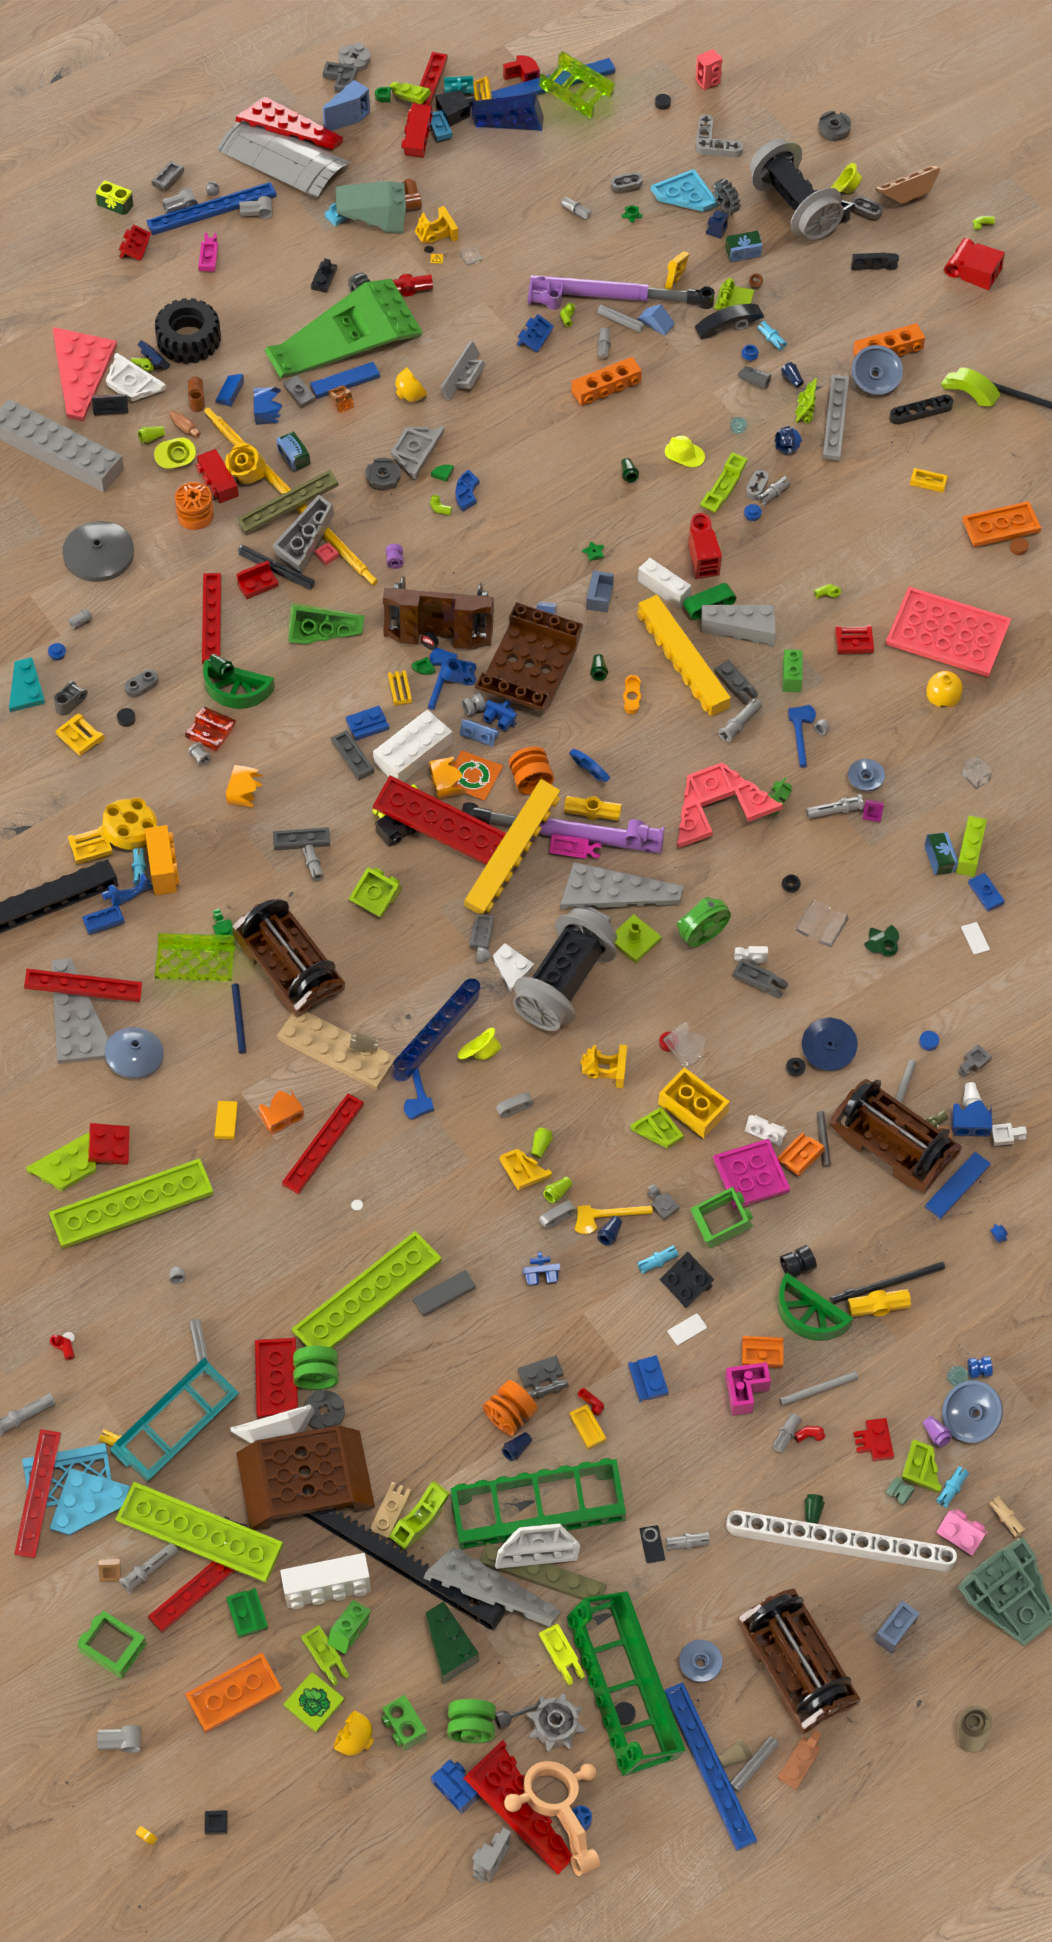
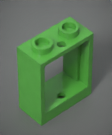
M733 1187L690 1208L704 1240L710 1248L754 1227L751 1222L754 1218L749 1208L745 1209L743 1205L745 1199L740 1191L736 1192ZM734 1200L744 1220L713 1235L704 1215Z
M105 1611L94 1617L91 1622V1628L87 1633L84 1632L78 1640L80 1653L123 1679L147 1645L146 1638ZM106 1622L133 1639L117 1663L89 1647Z

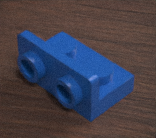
M537 314L534 319L530 318L525 324L527 328L526 330L523 329L518 335L519 341L517 345L520 346L523 342L537 352L554 326Z

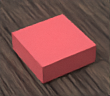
M329 542L314 551L315 556L325 566L339 557V552Z

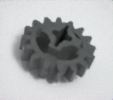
M724 178L715 182L713 194L716 195L715 201L718 203V206L722 207V211L725 210L730 215L739 211V207H741L739 204L740 199L738 198L739 194L736 188L732 187V183H728V180H724Z

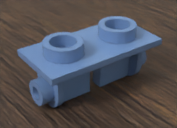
M462 719L460 735L494 746L495 738H498L499 731L496 728L482 726L471 721V719Z

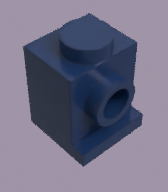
M716 210L713 216L709 217V227L706 230V234L721 239L728 228L729 214Z

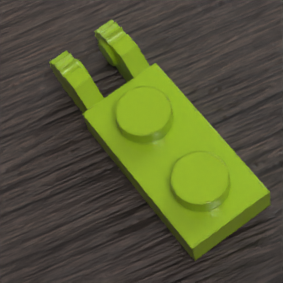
M320 1625L301 1636L305 1646L333 1686L337 1685L338 1682L330 1669L336 1665L342 1677L345 1679L350 1677L335 1648L328 1645V1638Z

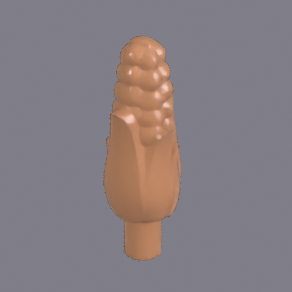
M176 411L170 412L169 417L175 422L174 425L178 426L184 433L192 434L196 438L201 435L193 421L185 417L182 412L180 414Z

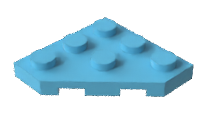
M695 169L651 185V192L660 202L702 212L718 206L714 195Z
M70 1468L50 1525V1530L71 1536L82 1528L98 1522L115 1511L117 1512L121 1509L131 1487Z

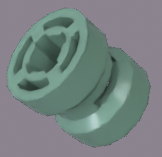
M897 1476L888 1487L886 1494L896 1497L898 1502L904 1506L914 1493L915 1488L904 1484L903 1480Z

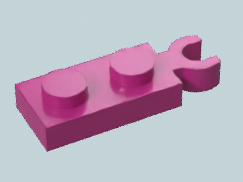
M205 233V241H201L198 269L199 271L215 272L218 255L217 234L214 233V236L209 238L208 234Z
M552 833L549 853L587 858V854H591L592 857L599 858L601 854L596 853L594 848H601L602 844L596 842L591 845L587 838Z

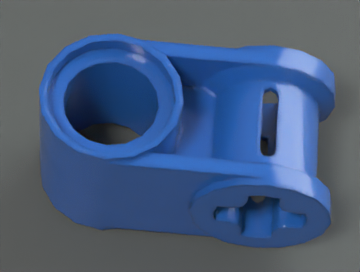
M449 658L441 670V676L446 681L461 683L467 686L476 683L475 670L477 666L474 662Z

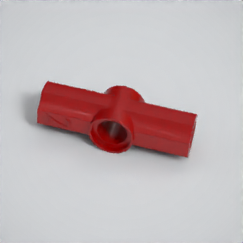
M402 274L399 279L392 280L399 293L406 297L414 295L416 291L433 289L431 274L415 277L411 274Z

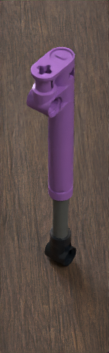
M531 275L528 305H531V303H542V305H547L549 309L556 310L561 307L563 295L634 301L641 300L646 302L647 299L684 301L687 304L699 305L703 309H710L714 305L715 292L709 286L702 287L701 289H688L686 291L649 288V284L640 285L637 283Z
M471 802L464 803L462 807L463 812L489 825L511 827L517 818L515 815L492 812V809L479 808L477 804ZM549 818L547 822L543 821L540 827L542 829L539 834L552 837V833L587 838L589 843L598 842L607 846L661 854L665 827L662 826L661 829L651 828L649 825H645L644 822L633 819L628 822L626 830Z

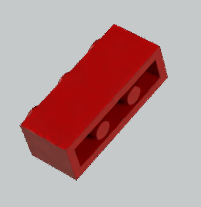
M412 104V109L408 111L409 123L405 125L404 133L406 136L405 139H402L401 144L405 155L424 158L433 118L432 106Z
M216 449L197 456V471L199 474L202 473L205 485L210 486L213 498H217L221 504L239 496L238 485Z

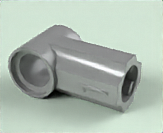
M184 188L178 195L162 200L166 214L198 204L190 188Z
M263 196L257 201L239 202L240 216L258 215L262 219H269L273 214L270 197Z
M129 1725L122 1727V1729L98 1730V1750H121L128 1753L139 1752L141 1750V1727Z

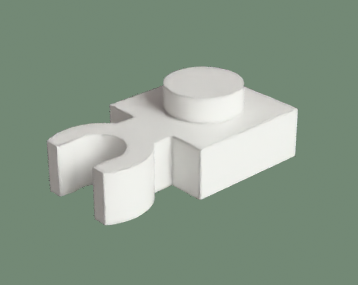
M749 946L748 949L736 947L734 961L744 959L754 964L767 963L768 947Z

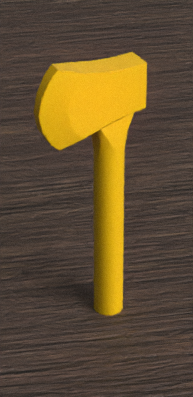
M590 1205L577 1206L578 1214L575 1231L586 1235L593 1233L597 1230V1225L594 1221L597 1218L653 1214L652 1206L615 1209H594Z

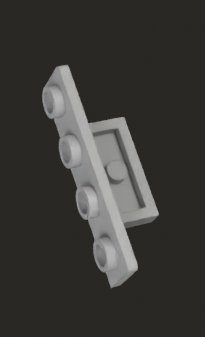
M469 341L440 387L447 401H450L457 389H471L486 366L484 360H476L480 353L473 341Z

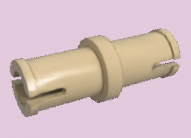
M1000 1496L993 1499L994 1501H991L989 1505L1000 1517V1522L1002 1524L1005 1523L1015 1538L1020 1536L1021 1532L1023 1533L1026 1529L1014 1516L1015 1512L1013 1510L1010 1511Z

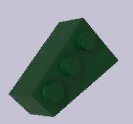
M444 1601L426 1612L428 1630L443 1684L479 1662V1652Z

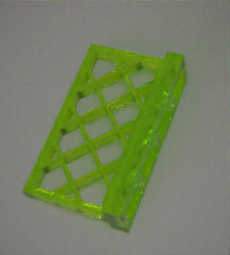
M158 933L155 979L232 981L234 952L236 949L234 935ZM162 950H171L173 954L165 958L162 955ZM184 950H189L192 954L184 959L180 953ZM202 951H209L211 953L205 960L199 954ZM222 951L230 952V956L224 960L218 954ZM177 956L182 962L174 967L169 961ZM197 957L201 963L193 967L189 961ZM215 957L220 963L212 968L208 962ZM165 964L171 968L168 973H160V968ZM186 965L190 971L186 974H181L178 970ZM204 965L210 970L206 974H200L197 971ZM224 966L228 970V975H219L216 971Z

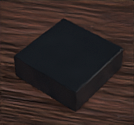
M205 1811V1835L227 1834L228 1811Z

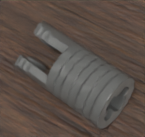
M745 366L738 373L740 379L767 389L772 377L769 373L749 366Z

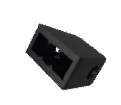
M460 90L435 95L436 108L438 111L442 110L449 127L469 118L470 107L476 106L475 97L465 98Z

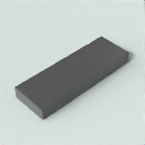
M347 730L331 738V742L358 781L374 773V768Z
M329 827L273 831L274 851L302 849L303 847L306 848V845H313L314 848L330 846Z
M464 1270L414 1297L413 1301L424 1317L476 1289V1285L468 1272Z

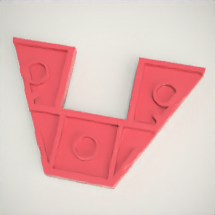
M722 762L687 775V787L684 794L685 799L677 841L678 849L713 836L712 829L702 809L705 805L736 794L748 822L782 810L783 805L781 802L778 803L769 797L768 793L759 790L750 781L740 777V774L734 770H730Z

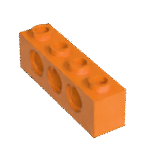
M915 323L854 341L853 353L856 356L865 347L880 345L891 349L897 356H903L924 349L925 336L918 324Z
M629 357L572 380L571 392L581 406L589 404L597 399L607 397L612 393L640 383L642 370L634 358Z

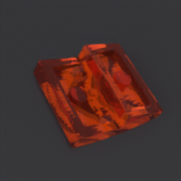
M204 706L195 716V722L185 731V737L195 742H201L202 745L217 751L232 731L236 720Z

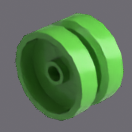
M307 1346L294 1352L293 1366L295 1369L293 1383L297 1387L306 1390H324L338 1384V1352L335 1349L326 1346Z
M479 1699L452 1701L448 1708V1718L452 1721L448 1723L447 1737L462 1743L476 1744L492 1741L495 1739V1725L492 1721L496 1717V1705Z

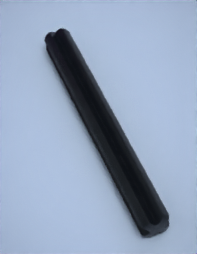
M241 545L238 548L239 555L257 564L269 561L270 569L273 572L310 590L315 586V580L245 545Z

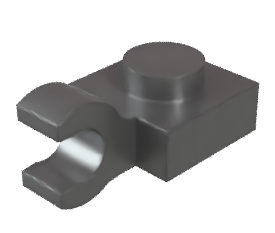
M977 1044L965 1054L964 1060L966 1062L959 1067L961 1070L958 1073L964 1078L973 1068L978 1072L991 1061L992 1056Z
M655 1184L647 1188L649 1190L647 1192L648 1196L654 1201L651 1206L663 1221L679 1210L680 1206L667 1192L662 1195Z

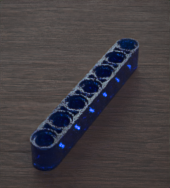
M474 978L465 980L399 1054L393 1064V1077L396 1080L406 1081L476 1003L480 994V982Z

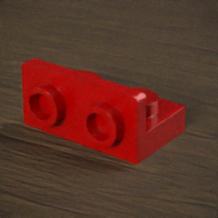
M134 224L130 230L126 229L123 236L125 241L121 242L118 249L121 251L119 257L123 258L124 254H127L141 261L151 233Z
M269 561L258 563L256 566L244 569L236 574L237 585L246 599L279 586L276 577L270 569Z

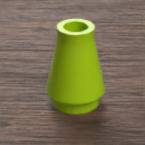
M163 426L142 427L138 430V437L141 443L148 444L161 436H165Z
M538 1128L535 1131L531 1152L533 1157L542 1158L553 1140V1133L550 1130Z
M565 1176L561 1180L546 1186L543 1191L544 1197L550 1203L559 1202L568 1189L572 1187V1181Z

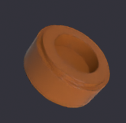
M1022 537L1014 538L1011 541L1010 550L1016 555H1023L1028 550V541Z

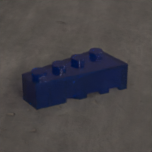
M536 93L473 101L472 118L476 127L543 130L544 116Z

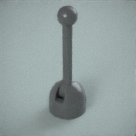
M539 1700L537 1704L512 1714L504 1710L496 1712L495 1722L499 1730L508 1727L512 1722V1718L537 1709L541 1701Z

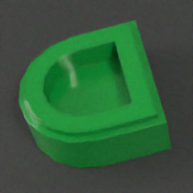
M377 88L375 90V99L378 102L391 103V88Z

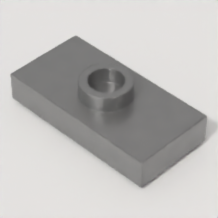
M170 161L151 181L152 185L166 191L184 172V167Z
M298 375L283 382L284 388L300 408L316 401L315 396Z
M475 913L469 945L470 949L478 950V947H483L489 951L494 915Z

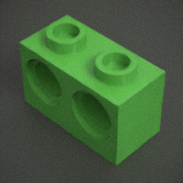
M784 649L783 692H801L803 680L802 650Z
M352 1600L332 1626L328 1645L346 1654L368 1626L371 1610Z
M405 1695L382 1708L383 1716H381V1719L387 1728L391 1727L394 1734L392 1737L398 1747L402 1745L406 1751L427 1738V1730ZM395 1711H400L403 1713V1716L394 1718L392 1714ZM411 1729L414 1731V1734L406 1737L403 1735V1732Z

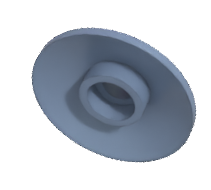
M860 759L849 767L848 779L857 789L871 791L883 784L885 771L874 760Z
M691 1641L680 1653V1668L690 1680L695 1682L710 1681L719 1674L722 1668L721 1652L709 1641ZM697 1661H703L704 1666H698Z

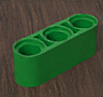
M722 583L688 597L683 602V607L691 619L696 620L701 618L702 605H732L737 597L727 583Z

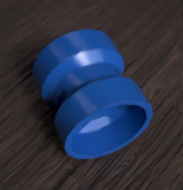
M984 1356L981 1360L976 1358L968 1359V1371L971 1379L978 1378L982 1374L985 1377L993 1375L990 1356Z

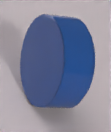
M925 1031L920 1036L919 1044L924 1050H935L939 1044V1036L933 1031Z

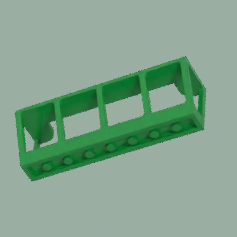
M604 1458L599 1462H582L578 1466L572 1467L564 1465L555 1470L541 1469L537 1473L532 1474L523 1472L515 1477L501 1476L496 1478V1480H479L469 1485L460 1483L451 1488V1505L459 1548L461 1550L486 1546L487 1543H504L521 1527L561 1524L567 1531L626 1521V1510L617 1459ZM595 1474L597 1480L613 1479L618 1503L586 1508L580 1477ZM575 1478L579 1510L545 1516L543 1514L538 1484ZM533 1485L538 1516L503 1523L497 1491ZM492 1493L496 1524L464 1530L462 1528L459 1506L470 1503L474 1495Z
M624 1591L584 1598L567 1615L568 1626L571 1628L575 1638V1645L579 1650L582 1665L588 1675L589 1685L595 1695L596 1705L601 1712L603 1725L608 1732L610 1745L615 1752L617 1765L621 1769L623 1777L677 1760L686 1750L629 1592ZM611 1600L610 1602L600 1604L594 1607H591L590 1603ZM609 1609L617 1627L620 1640L594 1648L586 1626L592 1620V1614ZM623 1646L635 1679L607 1687L596 1654ZM637 1686L649 1719L622 1728L610 1694ZM652 1726L661 1752L644 1755L638 1742L628 1744L624 1734ZM659 1758L647 1763L640 1764L642 1761Z

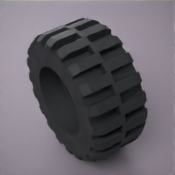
M182 298L180 301L174 300L172 304L168 303L165 305L164 309H161L156 316L155 333L157 345L160 351L171 360L174 359V361L179 363L183 361L186 364H190L193 361L197 363L201 359H207L208 355L211 356L220 345L221 331L218 314L211 305H206V302L202 300L197 301L195 298H191V300H187V298ZM185 327L200 329L188 335L176 333V331Z

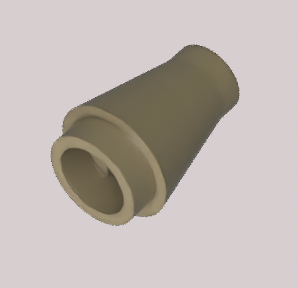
M360 1033L352 1034L349 1049H353L354 1052H377L379 1040Z
M745 1740L741 1742L737 1741L718 1757L723 1767L726 1768L748 1761L752 1754Z

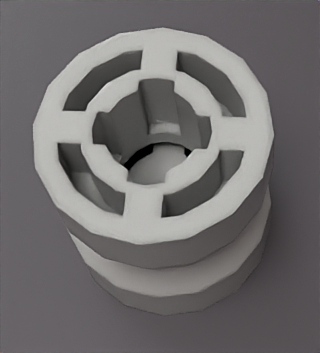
M480 693L474 694L472 698L462 699L463 709L468 716L474 715L476 711L481 712L486 709L485 701Z

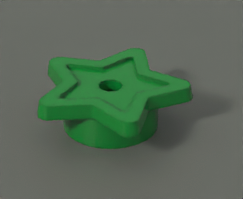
M634 205L626 206L625 213L621 215L622 218L629 219L631 223L643 217L639 213V207Z
M591 541L589 547L584 548L582 552L587 554L590 561L598 560L599 558H604L602 553L604 545H596Z

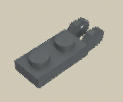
M730 660L714 669L719 679L743 704L749 702L745 691L752 698L758 697L757 690Z
M744 959L740 960L732 977L766 993L768 992L771 996L781 998L783 992L771 984L774 983L775 986L786 989L788 986L786 980Z

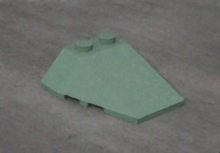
M383 180L336 186L337 214L356 221L357 219L367 222V225L379 226L385 232L403 234L406 210L404 183Z
M1024 1537L998 1550L968 1573L957 1586L971 1606L1022 1645H1026L1052 1624L1051 1601L1049 1595L1046 1594L1042 1582L1044 1580L1036 1563V1555Z

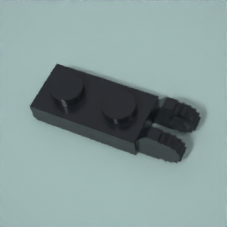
M886 252L853 254L851 270H877L882 268L895 270L898 268L899 255Z

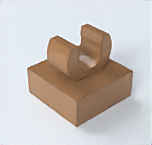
M115 1557V1559L103 1558V1560H99L100 1582L119 1581L122 1577L120 1559Z

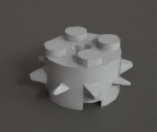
M562 1694L558 1699L555 1697L545 1699L541 1696V1704L538 1706L537 1711L527 1713V1717L534 1722V1730L529 1735L530 1738L537 1737L546 1745V1751L549 1752L551 1749L563 1746L571 1749V1741L576 1736V1733L585 1732V1728L578 1723V1714L583 1710L582 1707L575 1708L569 1701L566 1702V1694ZM555 1720L556 1723H559V1722H560V1724H559V1725H555V1724L553 1725V1724H552V1721Z

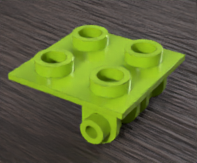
M728 278L724 284H721L714 309L721 310L734 305L751 304L755 290L734 286V280Z
M817 377L811 383L809 382L805 391L801 392L798 396L797 402L799 404L795 411V415H797L796 423L800 419L805 423H810L813 420Z

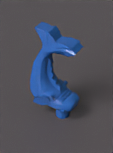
M142 873L140 883L137 886L118 890L115 885L108 886V891L102 893V897L104 900L110 899L113 906L117 904L122 905L144 890H153V884L146 874Z

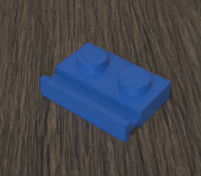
M380 705L346 716V722L355 741L389 730V724Z
M657 1355L640 1359L633 1363L628 1362L639 1402L668 1395V1388Z

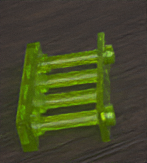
M563 51L558 56V67L549 77L541 74L539 79V86L543 90L548 91L590 118L594 114L593 105L603 94L608 97L614 94V82ZM563 70L571 73L570 77L562 85L554 81ZM579 78L585 83L574 94L568 90V87ZM592 86L598 91L587 102L581 96Z

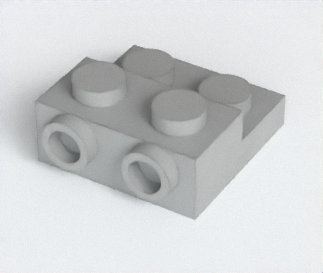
M504 1827L500 1833L496 1832L491 1842L493 1846L484 1843L482 1849L478 1848L473 1856L474 1867L472 1871L474 1873L472 1876L480 1882L486 1880L490 1883L511 1845V1831Z

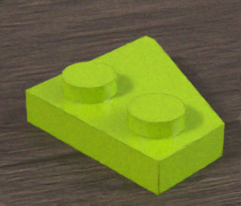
M662 1107L630 1125L631 1131L666 1149L684 1138V1135Z
M914 1439L912 1440L901 1479L939 1493L941 1491V1484L938 1482V1468L934 1461L933 1446Z

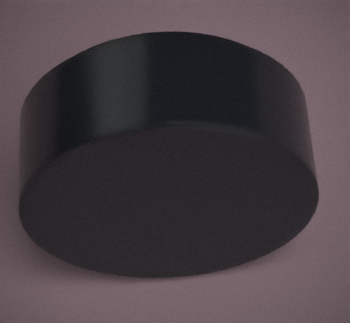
M667 94L657 95L655 97V106L662 110L668 109L671 106V97Z
M130 708L119 710L117 713L118 723L124 727L133 725L136 720L135 712Z
M621 1702L616 1705L615 1710L620 1724H631L636 1714L634 1706L628 1702Z

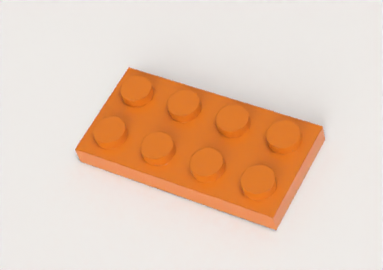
M1029 501L965 515L962 518V522L974 547L1041 532V526Z
M260 1653L191 1690L185 1696L206 1734L283 1692L265 1656L263 1653Z

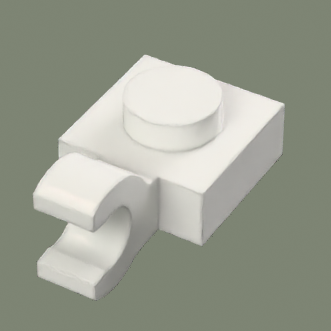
M1011 1123L992 1125L991 1132L994 1146L1014 1144V1139L1026 1140V1127L1012 1128Z

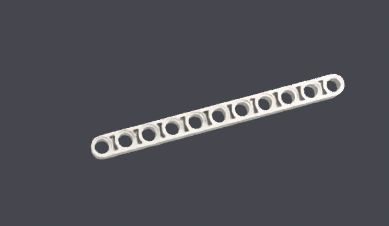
M732 1511L728 1515L726 1523L728 1533L733 1536L942 1572L952 1570L957 1558L955 1550L949 1546L744 1511ZM737 1520L741 1525L734 1526L731 1522ZM759 1524L762 1526V1529L756 1530L752 1525ZM779 1527L783 1532L776 1533L773 1531V1528ZM801 1531L804 1536L798 1537L794 1532ZM815 1535H822L825 1539L817 1540ZM842 1538L846 1543L839 1544L836 1542V1539ZM864 1542L867 1547L861 1548L857 1543ZM878 1546H886L888 1550L881 1551ZM905 1549L909 1552V1554L903 1555L899 1552V1550ZM925 1552L930 1558L925 1559L921 1557L920 1553ZM947 1556L951 1559V1561L945 1562L941 1559V1557Z

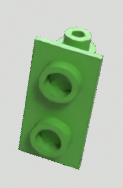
M786 777L780 782L777 780L771 787V790H773L771 795L768 794L769 797L778 803L781 802L782 805L784 802L780 799L786 801L792 792V786L789 783H784L787 779ZM779 811L771 813V815L778 814Z

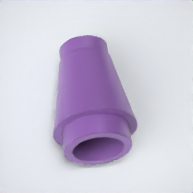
M933 1416L924 1420L923 1425L935 1445L943 1447L951 1441V1431L934 1419Z

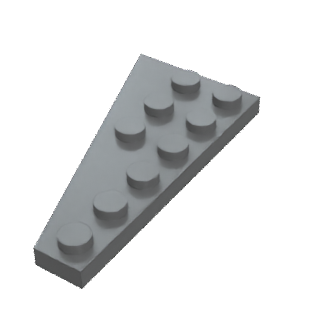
M574 862L560 909H567V906L584 908L585 906L594 905L597 908L627 907V904L644 906L647 903H654L656 906L679 905L684 886Z
M71 958L51 960L52 971L78 974ZM53 992L58 1064L106 1059L105 1046L108 1037L89 996Z
M452 1547L424 1575L426 1580L431 1581V1578L442 1581V1586L447 1588L455 1586L460 1588L463 1594L494 1605L497 1602L506 1606L505 1610L513 1612V1610L523 1612L526 1618L549 1627L559 1618L561 1613L554 1605L543 1601L534 1593L528 1592L516 1582L508 1580L499 1572L488 1568L481 1561L473 1559L465 1554L464 1551Z

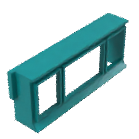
M204 1357L129 1428L109 1450L126 1467L130 1465L148 1482L215 1418L239 1392ZM204 1370L227 1393L213 1408L190 1385ZM185 1389L207 1414L170 1448L148 1424ZM141 1430H144L166 1453L149 1470L126 1447Z

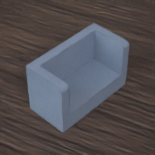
M593 570L587 595V610L608 613L614 585L613 573Z
M901 1601L878 1631L875 1642L893 1654L897 1644L912 1624L917 1622L920 1613L904 1601Z

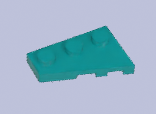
M29 657L15 661L9 711L13 712L45 704L33 658Z

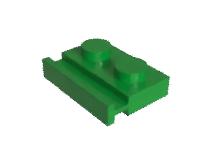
M256 1587L252 1588V1590H245L226 1597L239 1639L258 1633L260 1630L268 1629Z

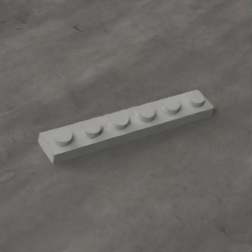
M832 375L823 459L840 461L849 376Z

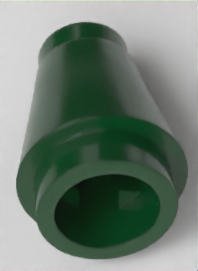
M624 458L621 461L622 478L628 483H633L637 481L639 471L630 458Z
M212 654L209 657L208 663H210L220 677L228 678L233 674L234 666L231 661L216 654Z
M601 654L593 656L590 675L596 681H602L608 675L604 656Z
M807 1494V1498L804 1499L806 1522L818 1524L825 1505L823 1496Z

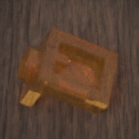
M344 385L328 391L329 397L336 403L339 413L354 408L351 391Z

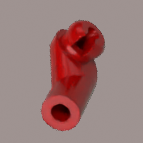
M61 1335L51 1336L50 1344L63 1351L65 1360L68 1361L75 1358L70 1339Z
M580 1389L578 1396L592 1406L591 1412L594 1415H601L605 1409L604 1403L587 1389Z
M807 1425L794 1433V1438L800 1443L809 1436H814L815 1440L821 1441L826 1435L822 1427Z

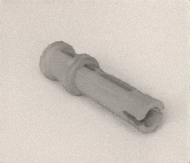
M753 698L735 718H731L727 725L718 731L720 738L725 742H731L733 736L741 732L743 725L762 707L761 701L758 699L756 701V698Z
M857 794L856 797L846 799L843 797L838 802L808 807L806 812L809 820L840 812L848 814L849 811L864 810V802L861 794Z
M48 1393L17 1411H9L8 1415L0 1418V1436H3L4 1432L14 1427H20L21 1422L55 1405L56 1403L52 1395Z
M169 1543L143 1565L135 1566L133 1571L126 1577H121L119 1582L128 1594H132L133 1589L142 1582L146 1583L150 1574L175 1554L179 1553L177 1547ZM165 1554V1556H164L162 1559H160L158 1562H156V1563L152 1566V1564H153L155 1561H157L160 1557H162V1556Z

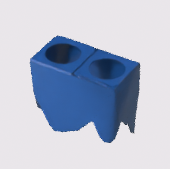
M254 388V417L256 425L278 423L279 421L275 418L281 416L277 413L280 411L282 404L272 401V399L281 392L280 388Z
M981 1100L969 1104L964 1110L961 1109L958 1103H955L953 1111L951 1109L953 1136H990L992 1131V1104L988 1111Z

